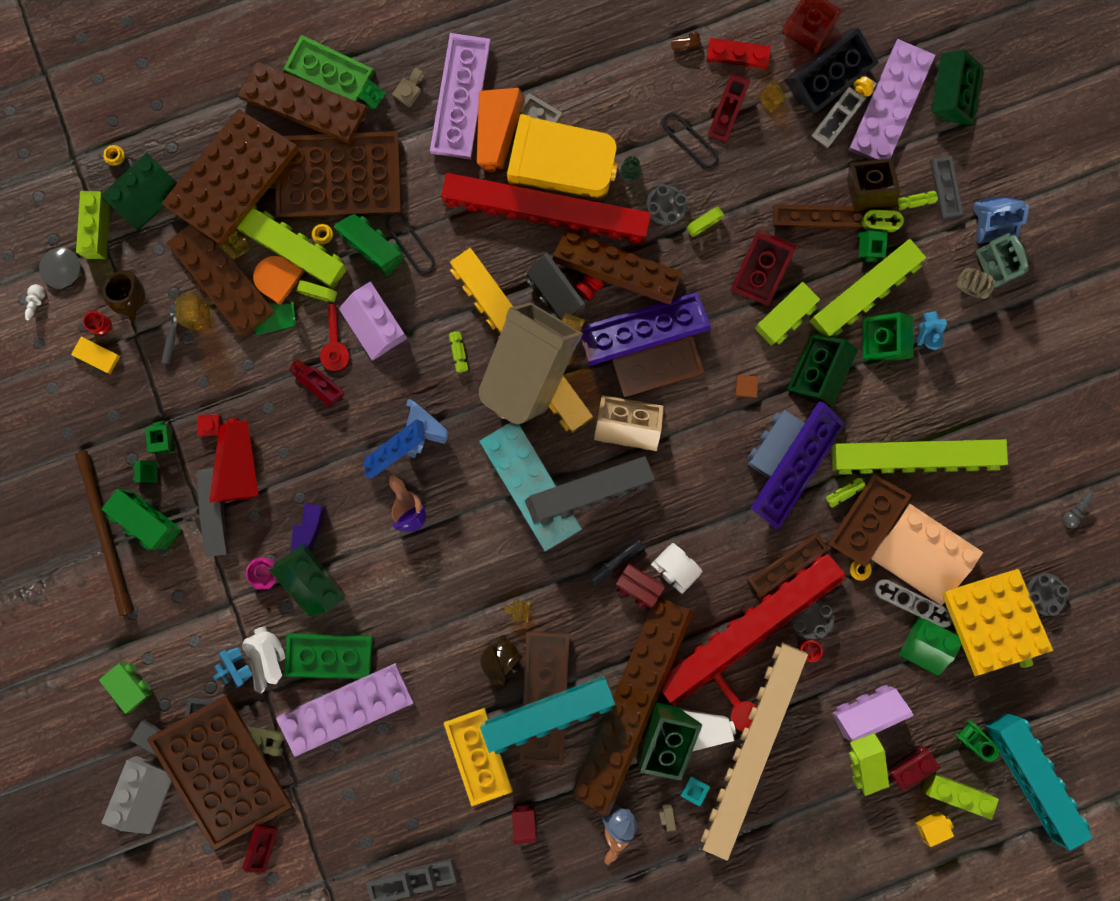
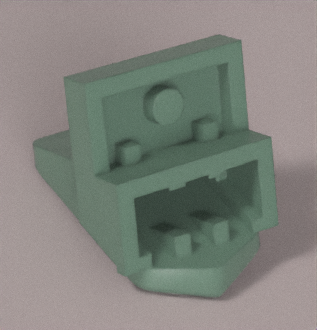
M1010 233L975 250L984 273L992 276L996 281L994 288L1024 275L1029 270L1024 247L1018 237L1015 235L1010 236Z

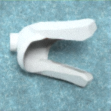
M266 626L255 629V635L245 639L242 644V649L251 660L254 690L259 693L266 689L267 682L277 684L282 677L278 661L280 662L285 659L284 650L279 639L273 633L268 632Z

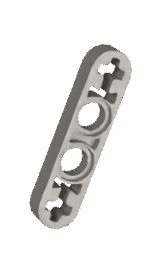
M878 580L873 585L875 596L919 618L927 619L943 628L950 626L953 622L948 609L889 580ZM887 584L886 588L888 590L895 591L893 596L889 593L881 594L882 590L879 589V586ZM902 592L908 595V602L904 605L898 602V595ZM920 602H925L928 606L925 614H920L917 610ZM933 612L937 614L944 613L946 621L940 622V618L933 616L931 614Z

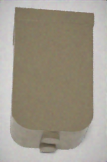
M532 303L509 308L505 324L479 387L481 402L496 412L498 417L507 419L514 424L524 423L546 412L583 333Z

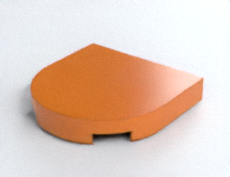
M270 256L258 263L254 270L253 280L255 286L263 295L281 305L304 274V271L283 257Z

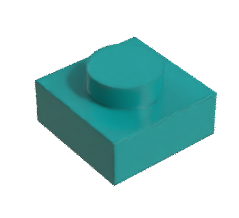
M690 775L680 796L701 806L710 786Z

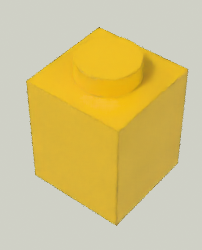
M938 811L915 822L923 842L929 847L954 837L951 830L954 828L948 816H944Z

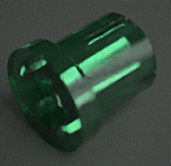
M629 156L621 165L620 173L625 180L633 181L640 176L641 166L637 157L633 156L632 160V156ZM629 165H633V170L631 171V173L629 170Z

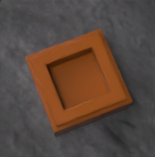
M737 375L735 396L757 398L759 377Z

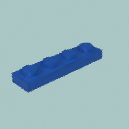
M416 419L368 455L364 460L365 476L372 479L424 441V423Z

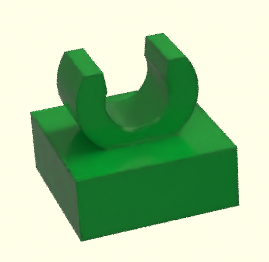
M368 80L356 98L372 110H375L386 92Z
M134 461L135 477H133L135 483H158L157 462Z

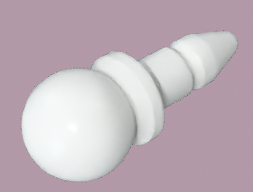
M37 284L30 286L27 291L26 320H30L34 315L36 306L41 305V300L45 297L44 288Z

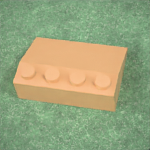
M907 504L871 560L942 606L945 601L941 593L957 588L972 571L983 552L913 505Z

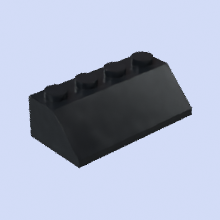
M858 27L846 30L785 78L784 81L799 102L812 113H817L855 83L857 79H860L879 64Z

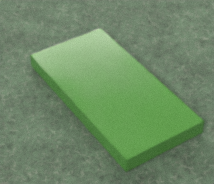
M303 35L300 36L283 68L284 73L356 102H360L356 97L368 80L371 81L375 73L373 68Z

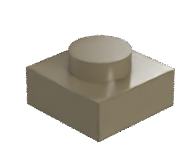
M671 803L662 805L663 811L659 812L661 826L665 825L667 832L676 830Z

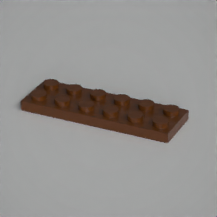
M259 62L255 63L238 93L240 100L350 144L368 110L364 104Z
M188 225L166 242L240 337L244 338L275 313L274 309L226 249L193 226Z
M566 229L552 258L556 264L668 305L672 302L682 274L681 271Z
M526 632L523 706L567 690L569 633ZM557 727L549 731L550 734L541 738H537L536 735L528 739L529 742L520 746V763L563 765L565 728L558 730Z

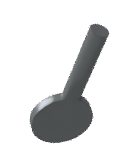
M177 297L175 305L170 306L169 317H172V321L165 342L162 363L170 364L182 298Z

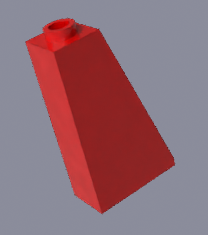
M230 418L226 420V423L219 426L209 497L210 503L244 500L259 496L248 421Z

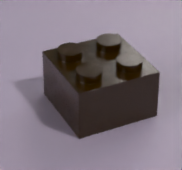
M892 158L850 163L847 182L854 212L897 207L900 187Z

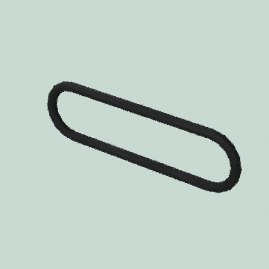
M671 112L664 115L661 122L664 130L695 160L707 168L716 165L718 162L717 152L676 113ZM668 116L678 118L714 153L715 161L712 164L703 163L665 126V119Z
M402 214L388 215L385 220L387 229L416 270L421 273L431 272L435 266L434 258ZM398 215L402 218L429 256L432 265L428 270H421L390 228L388 220L391 216Z

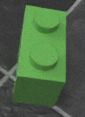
M127 661L117 664L99 679L125 714L134 711L153 695L148 682L141 679L137 674L138 670Z

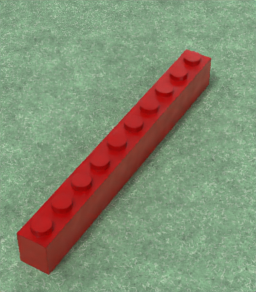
M446 173L441 194L443 203L448 207L457 208V206H462L472 212L482 210L486 211L489 215L497 216L502 214L513 220L523 218L527 219L526 221L529 223L538 224L543 222L547 223L550 227L558 228L563 226L574 232L584 230L588 231L587 233L590 235L599 236L604 234L608 235L611 239L619 240L624 238L635 244L645 242L651 215L650 212Z
M827 554L824 557L816 558L811 567L807 570H800L795 575L796 578L791 582L786 581L781 584L776 593L765 596L761 600V604L756 608H749L741 619H735L730 622L725 631L722 633L717 632L709 639L710 642L706 645H700L695 648L690 657L680 659L675 664L676 667L669 671L661 690L671 705H678L845 580V573L830 555Z

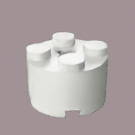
M671 543L651 563V566L659 573L663 572L661 577L670 585L672 582L675 583L673 587L683 594L703 571L692 559L685 555L686 553L682 549Z

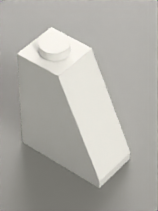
M679 708L702 724L693 751L734 741L733 735L736 734L733 721L729 722L726 716Z

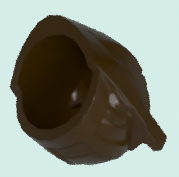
M122 270L111 274L102 288L104 300L110 309L119 315L125 314L131 322L136 320V311L143 304L146 294L142 282L133 272Z
M501 635L500 640L491 643L483 651L480 663L485 675L503 689L516 672L517 665L523 657L514 644L507 641L505 635Z

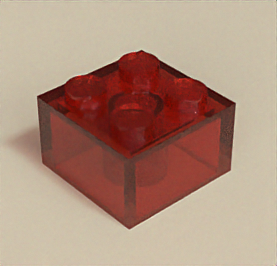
M800 0L787 20L782 34L817 54L838 22L843 10L827 0Z

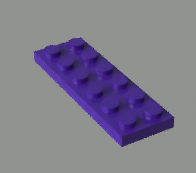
M695 292L672 299L670 305L662 302L578 327L577 329L583 333L581 342L591 366L711 330V324L699 295Z
M818 402L750 508L777 530L845 426V423L826 403Z

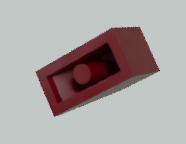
M527 803L516 805L517 808H513L512 811L514 845L536 843L535 807L529 806Z

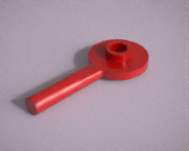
M330 304L328 305L330 343L322 348L320 361L326 369L340 371L348 365L350 354L348 349L338 342L336 305Z
M721 673L714 677V680L733 705L731 721H733L736 729L743 732L745 727L749 728L752 721L748 719L752 707L757 708V706L749 701L740 702Z

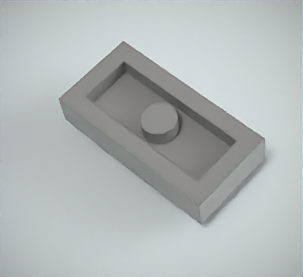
M530 93L525 98L520 114L555 123H560L564 117L562 112Z

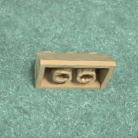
M602 395L594 440L657 451L664 406Z

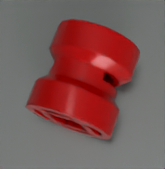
M586 274L584 280L579 282L574 288L582 297L590 301L594 297V293L600 290L604 284L600 279Z
M90 311L83 318L84 327L97 335H106L111 330V320L97 311Z
M804 640L798 646L799 650L807 652L806 661L816 662L822 657V647L816 641Z

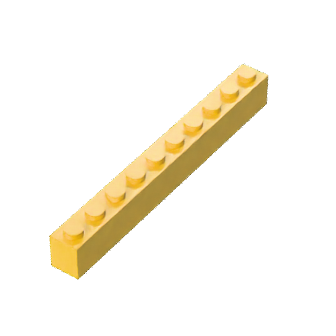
M469 248L450 261L452 266L450 272L456 280L461 279L464 283L462 288L468 297L471 295L476 300L474 305L480 313L485 312L488 317L486 321L491 329H497L501 334L506 321V315L509 308L513 306L473 250ZM562 376L548 407L553 414L558 413L562 420L559 422L566 432L570 430L573 434L591 421L593 416L565 377Z

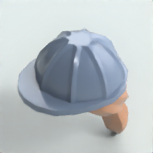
M617 804L613 805L609 816L601 814L605 825V838L611 848L606 853L604 859L605 864L608 866L618 858L621 850L635 838V833L638 829L635 815L629 809L621 808Z

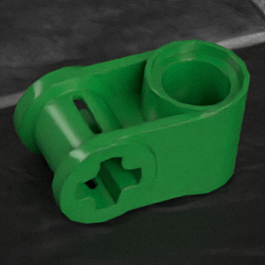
M971 720L967 721L968 725L959 734L956 733L954 735L961 744L980 759L991 762L999 756L997 745ZM985 745H988L990 749L989 753L984 756L982 754V748Z

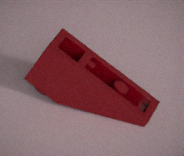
M731 73L708 136L727 142L750 84V79Z

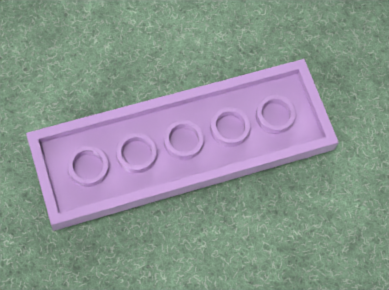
M450 33L430 146L431 154L471 160L478 122L479 91H483L491 39Z
M897 39L848 151L869 160L891 158L935 54Z
M395 663L277 716L276 720L295 757L414 703V700Z

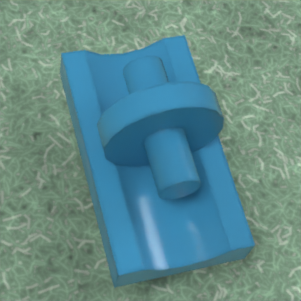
M936 311L925 313L922 317L924 322L918 326L917 345L921 346L925 343L929 349H940L944 343L942 334L947 326L946 319L939 320Z
M235 648L227 652L223 650L219 653V657L226 669L224 670L220 663L215 665L214 667L218 674L213 676L214 681L221 678L223 684L226 685L230 682L227 674H229L236 688L243 686V682L248 680L253 674L247 665L239 670H236L233 663L243 658L239 649Z

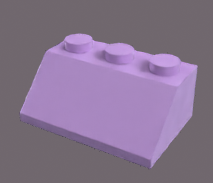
M371 281L354 291L339 308L372 361L408 339Z
M887 685L877 688L875 690L876 693L870 696L868 694L856 698L857 702L850 705L845 703L836 708L837 711L832 713L842 736L851 742L877 733L914 715L897 689Z

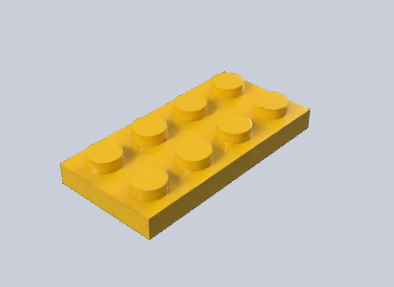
M485 707L444 722L471 807L513 792L501 753L495 754V751L489 753L480 729L482 722L489 720Z

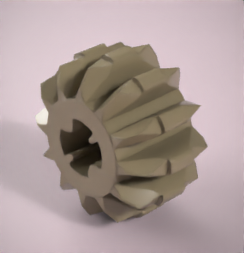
M965 268L959 275L956 286L965 294L986 299L992 293L996 281L992 276L981 270Z

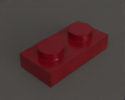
M255 825L242 867L245 872L265 873L278 832L277 828Z

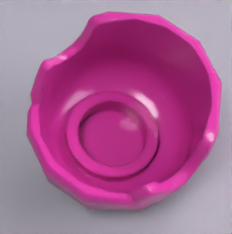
M265 557L252 560L246 568L248 583L257 590L270 589L277 580L268 568L273 566L275 562Z

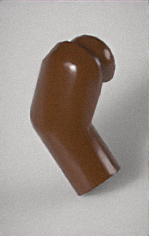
M692 31L689 33V37L672 39V50L698 46L701 41L700 34L697 31Z

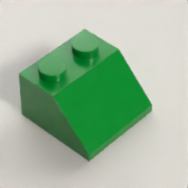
M899 312L863 318L864 360L914 358L913 316Z
M917 618L899 656L939 676L955 659L962 644L958 635L927 619Z

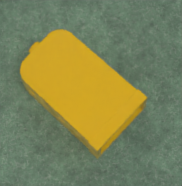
M520 114L507 172L508 185L600 202L606 198L610 182H615L618 162H615L616 142L606 133Z

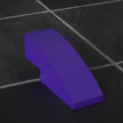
M304 504L302 525L293 524L290 552L302 543L309 550L312 549L323 523L326 506Z

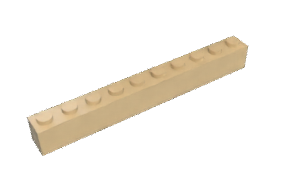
M782 643L781 647L776 646L772 656L775 662L773 667L768 666L764 679H767L765 687H760L756 697L759 703L757 708L752 707L748 718L752 721L749 728L745 727L740 739L743 740L741 749L736 748L732 760L736 762L733 769L729 768L724 780L728 781L725 789L721 788L716 801L720 803L717 810L713 808L710 814L709 821L712 822L709 830L705 829L701 842L704 843V851L728 861L807 659V652Z

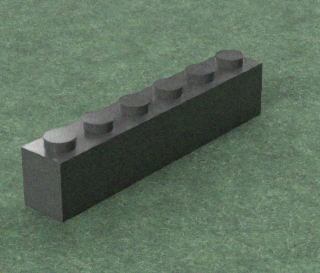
M646 456L530 495L525 500L533 523L541 522L542 525L553 522L554 517L561 516L563 519L573 515L574 510L580 509L583 512L591 509L594 503L599 502L600 505L612 501L611 497L618 495L619 498L630 495L631 490L637 489L638 492L649 488V483L655 479Z

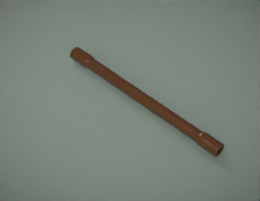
M88 451L75 453L76 461L83 478L115 593L118 612L120 616L133 613L124 587L104 511L101 510L102 504L93 476Z

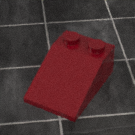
M758 229L730 290L769 306L797 245Z

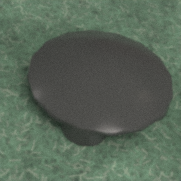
M660 184L648 195L646 202L647 212L651 213L650 218L658 224L664 226L674 225L686 213L687 197L676 187Z
M54 248L42 257L39 264V273L47 285L56 289H62L71 285L82 275V268L80 267L78 256L73 251L66 248Z
M1049 573L1039 574L1033 577L1027 585L1030 594L1029 598L1033 601L1038 614L1056 616L1066 605L1069 588L1057 576Z
M817 600L794 617L791 623L794 631L800 637L806 640L817 641L831 633L834 627V614L829 605Z

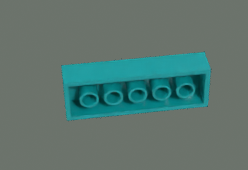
M510 422L479 441L545 552L582 530L574 515L563 519L561 516L554 517V521L546 525H542L541 522L533 523L525 500L530 495L554 488L556 485L519 424Z
M603 675L483 721L480 729L489 753L495 751V754H499L508 750L507 747L515 743L516 746H520L529 742L528 739L536 735L537 738H541L550 734L549 731L557 727L558 730L569 727L571 721L578 719L579 722L590 719L591 714L597 711L600 714L611 711V706L615 705V702Z
M1005 713L984 725L1050 839L1069 851L1092 839L1093 837L1089 832L1091 829L1090 825L1079 815L1077 803L1066 793L1067 787L1063 780L1059 777L1057 778L1054 772V764L1049 758L1044 756L1042 752L1044 748L1040 741L1036 738L1034 739L1031 734L1032 728L1028 721Z

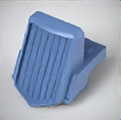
M991 197L976 202L973 205V211L979 218L976 233L978 244L991 242L1010 233V236L1015 235L1019 237L1021 225L1026 224L1029 205H1025V202L1010 197Z
M408 399L406 407L410 413L406 426L418 419L424 423V441L428 439L445 444L448 438L447 429L420 405ZM424 441L411 449L407 456L415 458L416 453L421 454Z

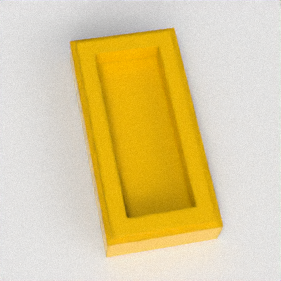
M80 337L71 354L108 374H111L120 358L119 355L84 337Z

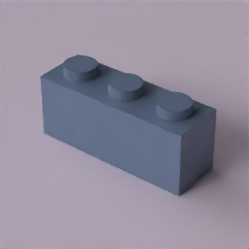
M783 410L780 414L776 412L770 421L772 427L769 431L765 430L759 438L761 444L757 449L753 448L747 457L750 460L747 465L767 478L772 476L805 424L786 410Z

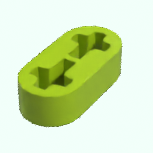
M719 206L715 207L690 223L686 229L694 237L720 221L725 215Z
M870 210L863 216L861 223L863 228L868 231L895 232L903 225L904 218L898 211ZM871 216H873V220H880V221H877V222H875L873 225H871V221H867V220H868ZM892 217H894V221H897L898 223L892 226V222L885 221H889Z
M299 281L296 290L303 295L334 303L337 292L332 289L306 281Z

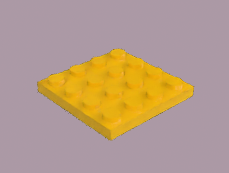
M1019 569L941 593L974 676L1053 651L1033 601L1029 598L1030 594Z

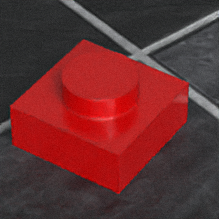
M198 415L197 436H218L219 426H221V415Z

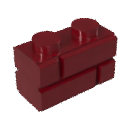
M629 563L615 583V586L618 587L617 592L626 598L630 594L636 598L634 603L644 609L647 606L652 608L665 588L664 585Z
M920 746L889 766L887 772L897 788L905 792L912 787V784L916 785L939 770L940 766L929 749Z

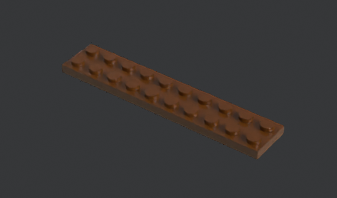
M658 597L654 606L649 610L613 696L615 705L611 706L612 710L608 711L605 715L572 794L573 797L605 816H609L694 613V611L661 597Z

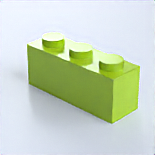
M80 191L76 253L86 259H107L110 204L101 196V191Z
M802 282L759 322L754 329L771 346L776 342L780 345L788 337L786 332L790 328L795 330L803 323L801 318L805 314L810 316L818 308L816 304L820 299Z
M875 733L850 742L851 752L848 754L852 762L850 766L854 774L852 778L856 788H861L864 795L867 796L889 787L885 750Z
M935 773L926 777L921 791L929 797L991 820L999 800L989 793Z

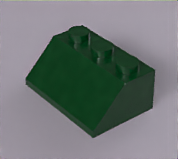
M965 49L941 54L940 63L938 64L937 82L935 83V96L931 109L932 113L941 121L972 126L975 122L983 66Z
M146 153L103 192L101 196L139 231L164 208L161 203L176 186L177 182L149 153Z
M811 333L787 390L816 404L820 401L833 408L858 350L844 339Z
M304 543L268 568L270 573L308 616L328 612L345 599L343 589Z
M656 702L636 755L639 771L681 781L702 724L678 707Z

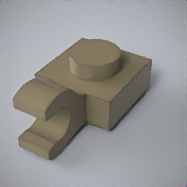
M415 68L411 73L409 81L403 78L392 93V96L410 108L421 93L418 85L425 77L422 75L423 72Z

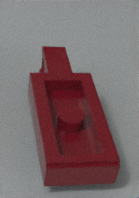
M299 359L292 363L289 371L327 406L331 407L343 398L344 391L316 367L306 366Z

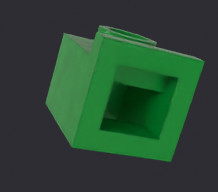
M865 231L858 233V237H860L859 258H865L864 262L877 263V259L886 258L888 232Z
M165 422L152 423V427H145L147 453L156 455L176 452L173 445L171 426L166 425ZM161 435H163V442H160Z

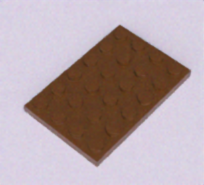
M237 109L161 204L217 244L223 246L300 149L290 140L240 109Z
M398 131L355 133L350 144L326 134L283 136L296 144L300 150L275 180L276 218L278 220L347 217L353 214L356 216L402 214Z
M228 694L158 731L147 739L213 850L250 831L255 825L259 826L292 807L289 797Z

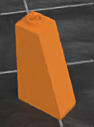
M519 88L479 91L477 164L485 172H495L496 169H503L524 102V94Z

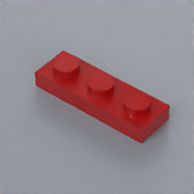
M710 38L706 61L767 69L771 46Z

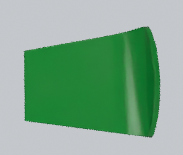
M269 303L275 313L254 330L256 335L260 336L269 332L295 327L294 303L281 305Z

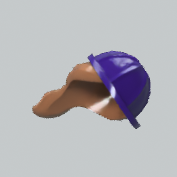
M393 473L389 479L390 487L396 494L391 512L393 527L395 530L405 532L417 531L426 521L425 504L421 502L419 496L407 491L403 480Z

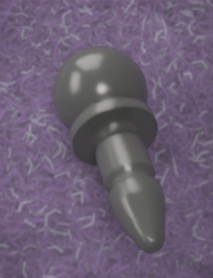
M1092 493L1085 495L1076 508L1071 507L1070 511L1063 515L1062 522L1066 527L1075 528L1080 524V518L1084 517V514L1081 512L1090 504L1093 496Z

